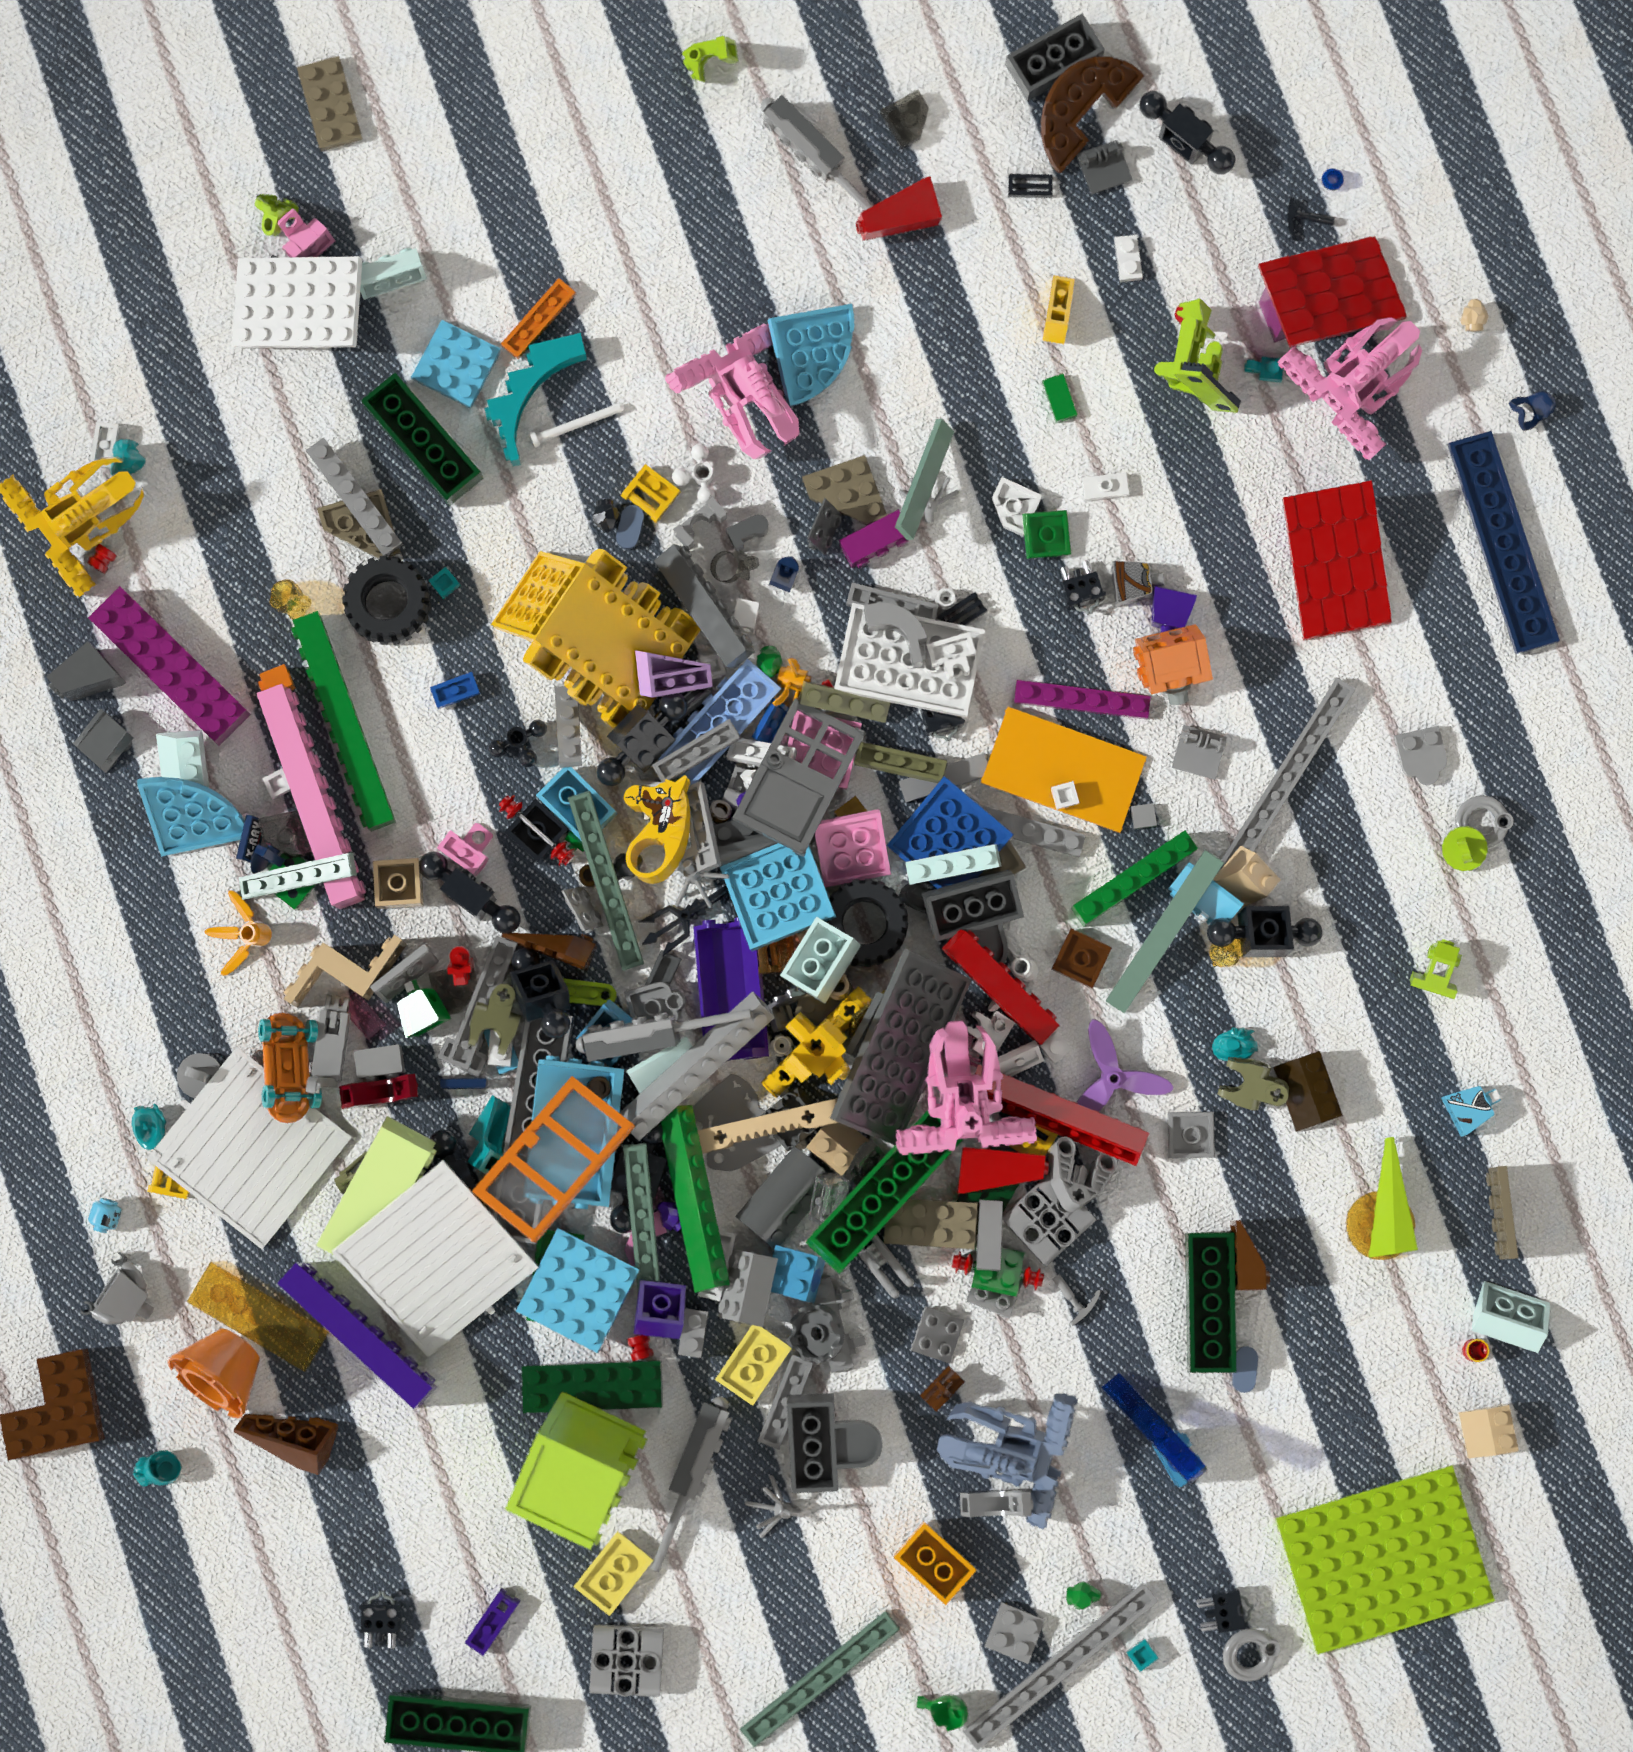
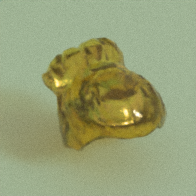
M290 579L276 582L272 587L269 600L273 608L281 613L288 614L291 620L304 616L312 603L309 596L303 595L299 586Z
M1235 939L1226 947H1218L1211 943L1209 955L1212 965L1220 968L1236 965L1242 957L1240 939Z

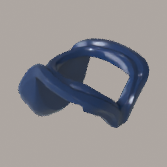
M1546 391L1536 392L1527 397H1516L1508 403L1510 408L1519 414L1518 424L1523 431L1533 429L1541 420L1550 416L1556 407L1555 398ZM1526 403L1532 408L1534 417L1531 421L1524 422L1525 410L1518 405Z

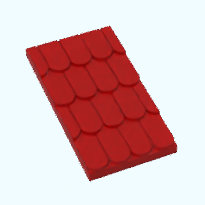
M1375 236L1258 264L1266 286L1259 300V305L1274 343L1287 339L1288 345L1291 348L1363 330L1372 326L1380 319L1392 317L1399 321L1407 318L1404 305L1401 302L1396 285L1381 252L1380 244Z
M1372 480L1283 497L1282 502L1303 641L1390 624L1392 622Z

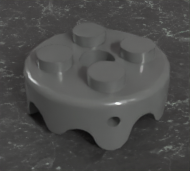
M813 1304L799 1308V1311L790 1320L793 1332L787 1339L788 1346L796 1349L804 1361H813L818 1364L834 1358L840 1352L844 1342V1329L839 1316L830 1307L822 1304ZM817 1327L822 1331L821 1339L817 1335Z

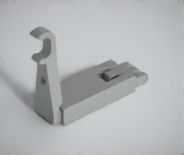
M327 994L324 1010L320 1009L318 1037L315 1043L311 1077L308 1078L306 1085L307 1093H320L321 1087L337 1088L338 1081H342L351 1013H348L350 997H345L343 1005H340L341 996L336 995L335 1002L332 1004V995Z

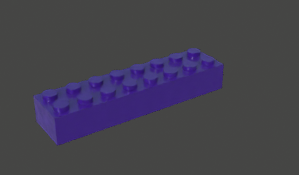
M305 1262L295 1263L277 1284L413 1409L419 1408L437 1388L434 1384L436 1379L427 1371L421 1372L417 1368L419 1364L411 1356L405 1357L400 1353L402 1348L393 1340L387 1341L383 1337L385 1335L384 1331L377 1325H370L366 1321L368 1317L361 1310L352 1309L349 1306L351 1301L342 1293L336 1294L333 1291L334 1286L326 1278L320 1279L315 1275L318 1271L311 1264H306Z

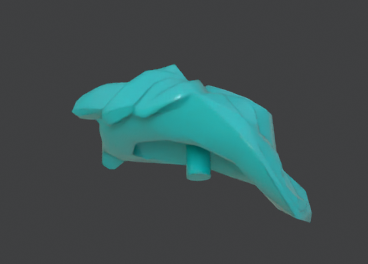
M1232 1027L1230 1031L1224 1032L1215 1038L1212 1044L1213 1054L1218 1059L1227 1061L1228 1057L1250 1058L1254 1052H1258V1043L1254 1041V1037L1251 1035L1255 1031L1243 1027Z
M155 1103L153 1108L143 1105L135 1107V1112L132 1116L131 1125L135 1138L140 1146L146 1150L154 1149L165 1136V1125L167 1122L162 1111L159 1110Z

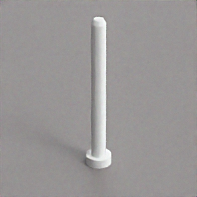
M618 403L538 434L531 432L529 435L534 448L539 447L540 442L622 412L624 406L622 403Z

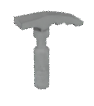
M1058 1274L1052 1280L1065 1298L1072 1303L1075 1312L1078 1311V1315L1070 1322L1073 1326L1091 1311L1099 1298L1100 1290L1094 1293L1095 1296L1087 1304V1307L1082 1308V1304L1077 1302L1072 1290L1063 1280L1062 1276Z

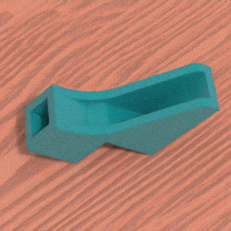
M494 1095L491 1096L469 1132V1135L479 1141L467 1162L485 1174L503 1156L502 1143L511 1105Z

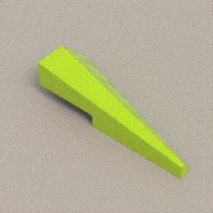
M1388 1137L1384 1140L1385 1145L1377 1189L1369 1258L1418 1250L1394 1137Z

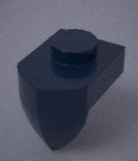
M793 556L783 557L777 562L769 585L790 593L799 570L798 562Z
M258 844L251 856V872L253 874L261 872L271 863L281 867L285 859L278 856L280 851L268 845L265 848Z

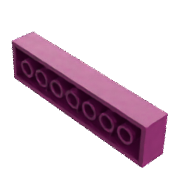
M120 586L88 617L218 746L251 715Z

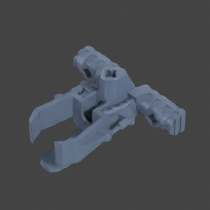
M1056 1393L1054 1395V1401L1047 1418L1046 1432L1037 1430L1034 1417L1028 1418L1020 1414L1015 1415L1005 1411L1004 1407L993 1408L978 1405L971 1401L956 1404L946 1421L953 1418H966L999 1433L996 1444L973 1442L946 1434L939 1437L937 1451L940 1453V1457L952 1468L977 1472L985 1479L989 1477L1001 1479V1481L1012 1483L1016 1487H1019L1023 1480L1035 1483L1030 1494L1033 1500V1509L1031 1510V1516L1026 1517V1521L1034 1527L1038 1526L1041 1529L1047 1527L1048 1518L1051 1519V1512L1057 1493L1055 1488L1059 1485L1057 1479L1061 1476V1471L1051 1466L1053 1455L1063 1456L1064 1450L1062 1448L1068 1445L1067 1437H1070V1429L1076 1411L1074 1405H1077L1078 1402L1076 1396L1067 1395V1393ZM1010 1418L1015 1419L1014 1421L1020 1424H1023L1024 1427L1010 1426Z

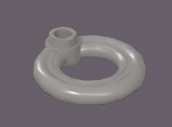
M1484 795L1471 797L1462 803L1456 812L1455 826H1469V817L1475 810H1489L1495 816V828L1491 833L1483 836L1487 841V848L1494 847L1504 839L1508 829L1512 827L1513 817L1507 813L1502 803L1493 797ZM1500 818L1507 820L1506 826L1500 825Z
M1254 1628L1241 1630L1232 1635L1226 1643L1223 1651V1664L1228 1673L1237 1680L1246 1682L1259 1680L1266 1676L1274 1667L1281 1647L1275 1638L1270 1637L1262 1630ZM1246 1643H1257L1263 1652L1262 1660L1254 1667H1242L1236 1657L1239 1648ZM1272 1643L1270 1648H1266L1268 1644Z

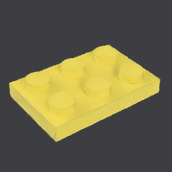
M752 1325L715 1380L753 1406L792 1348L763 1327Z
M617 1531L574 1585V1588L610 1616L654 1559Z

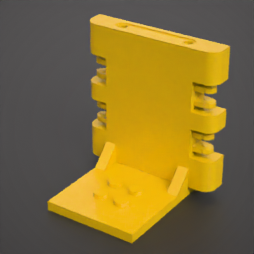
M595 550L585 563L540 551L491 625L497 630L531 642V645L524 654L523 662L546 679L551 681L553 678L557 681L561 680L570 669L571 671L564 681V686L568 688L567 694L580 704L585 706L587 704L594 705L603 694L604 696L598 704L597 711L602 713L601 719L611 727L615 728L637 704L648 711L656 697L651 698L640 695L635 650L682 659L701 631L699 626L691 616L679 608L670 610L666 606L654 617L661 605L660 600L657 599L661 593L648 583L642 582L638 584L633 581L622 592L621 590L628 580L627 575L624 573L627 567L606 550Z

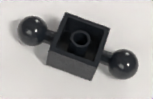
M1158 91L1146 92L1141 97L1139 102L1141 114L1148 119L1154 120L1159 118L1163 121L1158 138L1188 163L1193 165L1199 156L1203 154L1207 157L1208 167L1213 173L1223 175L1233 169L1236 160L1233 151L1226 146L1215 147L1210 143L1214 132L1212 126L1207 121L1196 117L1190 107L1179 103L1171 111L1167 108L1165 96Z
M680 693L664 695L659 702L660 711L654 717L637 704L607 735L621 752L615 758H605L598 764L596 773L599 781L606 786L620 784L625 777V766L630 761L645 773L676 741L663 726L669 720H679L686 714L688 709L686 698Z
M432 851L422 856L419 862L420 873L428 880H442L444 884L440 890L444 895L479 921L487 913L492 917L493 927L500 933L508 934L517 930L521 922L518 910L510 905H497L495 903L497 899L493 895L495 892L483 881L480 884L475 882L477 878L465 868L461 871L458 868H455L454 871L448 869L447 859L439 852Z
M1245 906L1237 914L1238 926H1235L1226 918H1217L1207 928V937L1215 946L1226 947L1235 939H1240L1242 957H1286L1294 950L1293 939L1302 946L1311 947L1321 940L1323 934L1320 923L1313 918H1303L1295 926H1292L1289 906Z
M528 947L519 948L512 956L511 964L514 971L510 972L512 988L515 991V998L527 1022L542 1018L541 1028L545 1035L555 1039L561 1038L570 1029V1018L564 1012L570 1010L568 987L554 960L540 963L539 954L534 949Z
M660 1122L641 1139V1144H647L652 1204L655 1202L667 1165V1159L652 1155L655 1145L663 1142V1128ZM622 1147L612 1178L611 1191L625 1196L622 1204L612 1210L610 1224L615 1231L626 1234L632 1232L624 1151Z
M445 1129L435 1131L429 1138L435 1142L433 1149L436 1150L434 1156L444 1160L464 1184L473 1191L479 1183L471 1164L467 1162L468 1159L463 1158L457 1161L454 1154L457 1149L455 1135Z

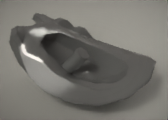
M929 881L915 884L908 883L901 889L899 897L902 898L905 905L926 913L922 893L937 888Z

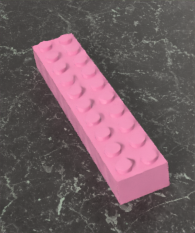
M283 684L256 693L315 860L349 853L351 846L348 839H344L341 831L344 830L341 819L337 818L334 810L337 809L333 797H329L326 789L329 788V784L325 775L322 776L319 768L322 765L318 755H314L311 747L314 746L311 735L305 731L304 726L307 723L303 713H299L296 706L299 705L296 693ZM355 861L356 872L358 873L359 869ZM357 876L324 883L331 905L338 909H343L365 900L364 894L366 889L362 880L359 881Z

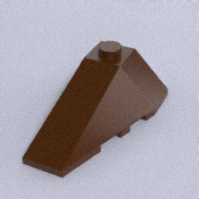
M502 933L501 935L502 938L515 942L520 946L532 948L538 953L588 971L597 945L593 943L594 939L581 934L580 938L571 935Z
M244 1414L234 1428V1433L297 1469L318 1475L329 1460L338 1431V1424L310 1417L308 1421L296 1420L295 1416H288V1419H274L273 1415Z

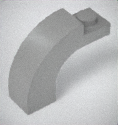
M873 603L864 605L868 632L884 629L896 631L903 636L908 644L912 667H922L926 656L924 647L919 645L926 644L927 637L919 620L911 612L895 604Z
M1023 1490L960 1493L961 1516L1008 1515L1028 1517L1031 1516L1033 1500L1030 1497V1492Z

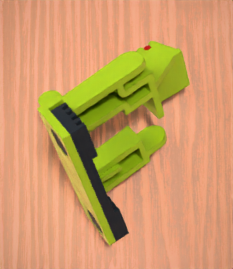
M1200 298L1180 303L1174 315L1175 319L1181 324L1174 362L1157 363L1154 368L1155 373L1167 380L1168 385L1173 390L1195 395L1212 411L1238 413L1241 400L1233 392L1229 393L1218 382L1223 362L1221 360L1222 345L1217 341H1213L1208 344L1205 353H1200L1206 338L1215 339V333L1207 326L1212 312L1211 308Z

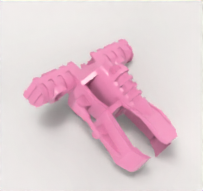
M1392 317L1377 320L1372 326L1361 330L1353 337L1347 338L1344 344L1324 361V367L1329 374L1327 377H1323L1320 374L1314 359L1296 348L1297 346L1292 347L1278 361L1281 369L1284 368L1286 374L1297 386L1299 385L1305 394L1309 395V399L1312 402L1322 398L1335 411L1336 416L1331 423L1340 429L1339 431L1346 435V439L1358 452L1360 451L1363 457L1368 460L1377 454L1387 443L1381 440L1375 425L1357 414V410L1361 408L1370 415L1375 413L1389 398L1399 392V388L1409 378L1412 370L1419 364L1422 353L1420 345L1410 352L1409 361L1403 369L1388 378V374L1384 371L1419 338L1420 330L1411 321L1401 323L1370 353L1361 348L1373 334L1381 330H1389L1397 320ZM1346 348L1349 353L1341 364L1337 360ZM1384 390L1388 393L1385 397L1379 398L1375 402L1372 398L1375 393L1378 395Z
M765 323L748 333L742 334L743 337L734 338L733 344L728 343L725 345L728 352L727 355L721 357L712 349L709 351V354H703L701 358H695L675 368L674 372L667 374L665 378L667 384L669 383V387L675 393L690 389L709 378L712 389L708 392V395L720 410L724 418L723 424L730 428L741 450L753 459H761L771 450L764 447L759 440H756L743 408L747 404L755 403L761 409L778 438L784 441V446L799 435V420L784 400L783 391L778 390L773 383V379L767 371V365L765 363L758 364L753 356L773 345L769 325ZM721 397H723L724 400L730 406V408L726 411L723 408L724 404L721 400Z
M962 1020L949 1021L945 1028L937 1030L929 1044L931 1054L929 1057L928 1076L926 1077L929 1092L928 1112L931 1117L941 1118V1126L915 1125L909 1129L896 1130V1147L900 1154L908 1155L911 1152L914 1154L931 1153L933 1150L942 1152L944 1149L953 1151L955 1150L957 1139L978 1138L982 1148L988 1147V1145L996 1147L999 1144H1005L1006 1146L1037 1141L1033 1117H1030V1119L1004 1117L995 1122L989 1121V1115L1001 1111L1003 1107L1001 1104L1002 1091L1000 1090L1003 1074L1000 1071L996 1046L983 1027L975 1025L981 1032L982 1039L985 1042L981 1076L978 1074L971 1075L968 1028ZM943 1043H945L948 1077H944L940 1056ZM996 1081L994 1099H988L986 1090H992V1082ZM932 1086H937L941 1092L939 1104H936V1097L933 1094Z

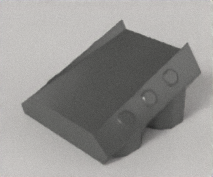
M100 709L73 744L101 770L107 773L117 763V759L122 752H127L132 747L134 737L105 711Z
M797 1086L762 1115L814 1103L804 1090ZM811 1113L809 1116H806L807 1120L815 1118V1115ZM794 1127L793 1131L777 1132L774 1136L785 1150L789 1152L817 1128L803 1127L796 1129Z

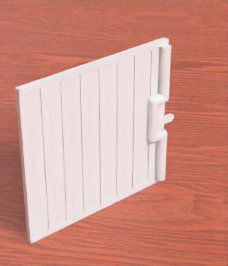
M236 1047L191 1104L186 1100L181 1101V1106L186 1110L146 1159L263 1249L352 1137L316 1108L309 1107L303 1118L294 1123H282L274 1119L269 1114L268 1109L262 1105V1089L265 1085L264 1067L240 1048Z
M444 1160L332 1250L333 1255L427 1357L431 1356L485 1310L490 1315L494 1314L495 1310L491 1305L539 1268L534 1260Z

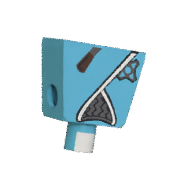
M1481 1086L1441 1097L1461 1137L1469 1134L1494 1116L1491 1105L1501 1101L1500 1095L1495 1088L1484 1093Z

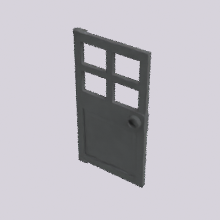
M795 698L732 820L792 849L794 853L804 857L862 739L865 738L867 733L814 707L801 705L798 703L799 700ZM797 711L822 723L815 739L789 727ZM828 727L853 738L846 755L820 743ZM785 734L810 746L802 763L777 751ZM816 750L842 762L834 779L808 767Z

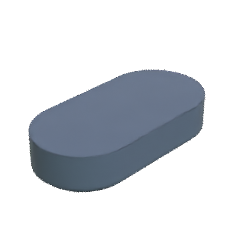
M629 505L624 508L616 534L618 545L625 550H631L637 546L644 522L643 511L636 505Z
M1243 1346L1236 1351L1237 1373H1232V1385L1237 1391L1247 1393L1256 1384L1258 1354L1252 1347Z

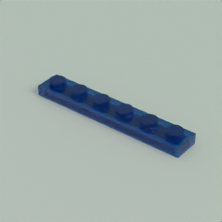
M1120 1373L1102 1386L1104 1393L1189 1485L1207 1471L1205 1464Z

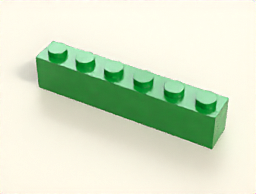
M1184 830L1074 904L1071 910L1082 926L1085 927L1196 852L1198 848L1186 830Z

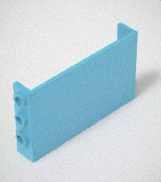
M546 1056V1060H539L532 1121L571 1076L586 1087L588 1081L593 1077L601 1076L606 1078L610 1083L611 1090L609 1095L602 1100L617 1112H620L624 1069L604 1067V1062L591 1061L590 1065L582 1064L581 1059L568 1058V1062H561L560 1057ZM574 1089L550 1116L597 1154L613 1138L618 1129L617 1123ZM543 1124L535 1133L540 1137V1140L532 1149H528L527 1165L565 1194L589 1166L591 1161ZM615 1151L571 1201V1203H575L574 1208L588 1209V1205L609 1207ZM525 1176L523 1198H529V1203L543 1205V1200L552 1201V1206H554L558 1202Z

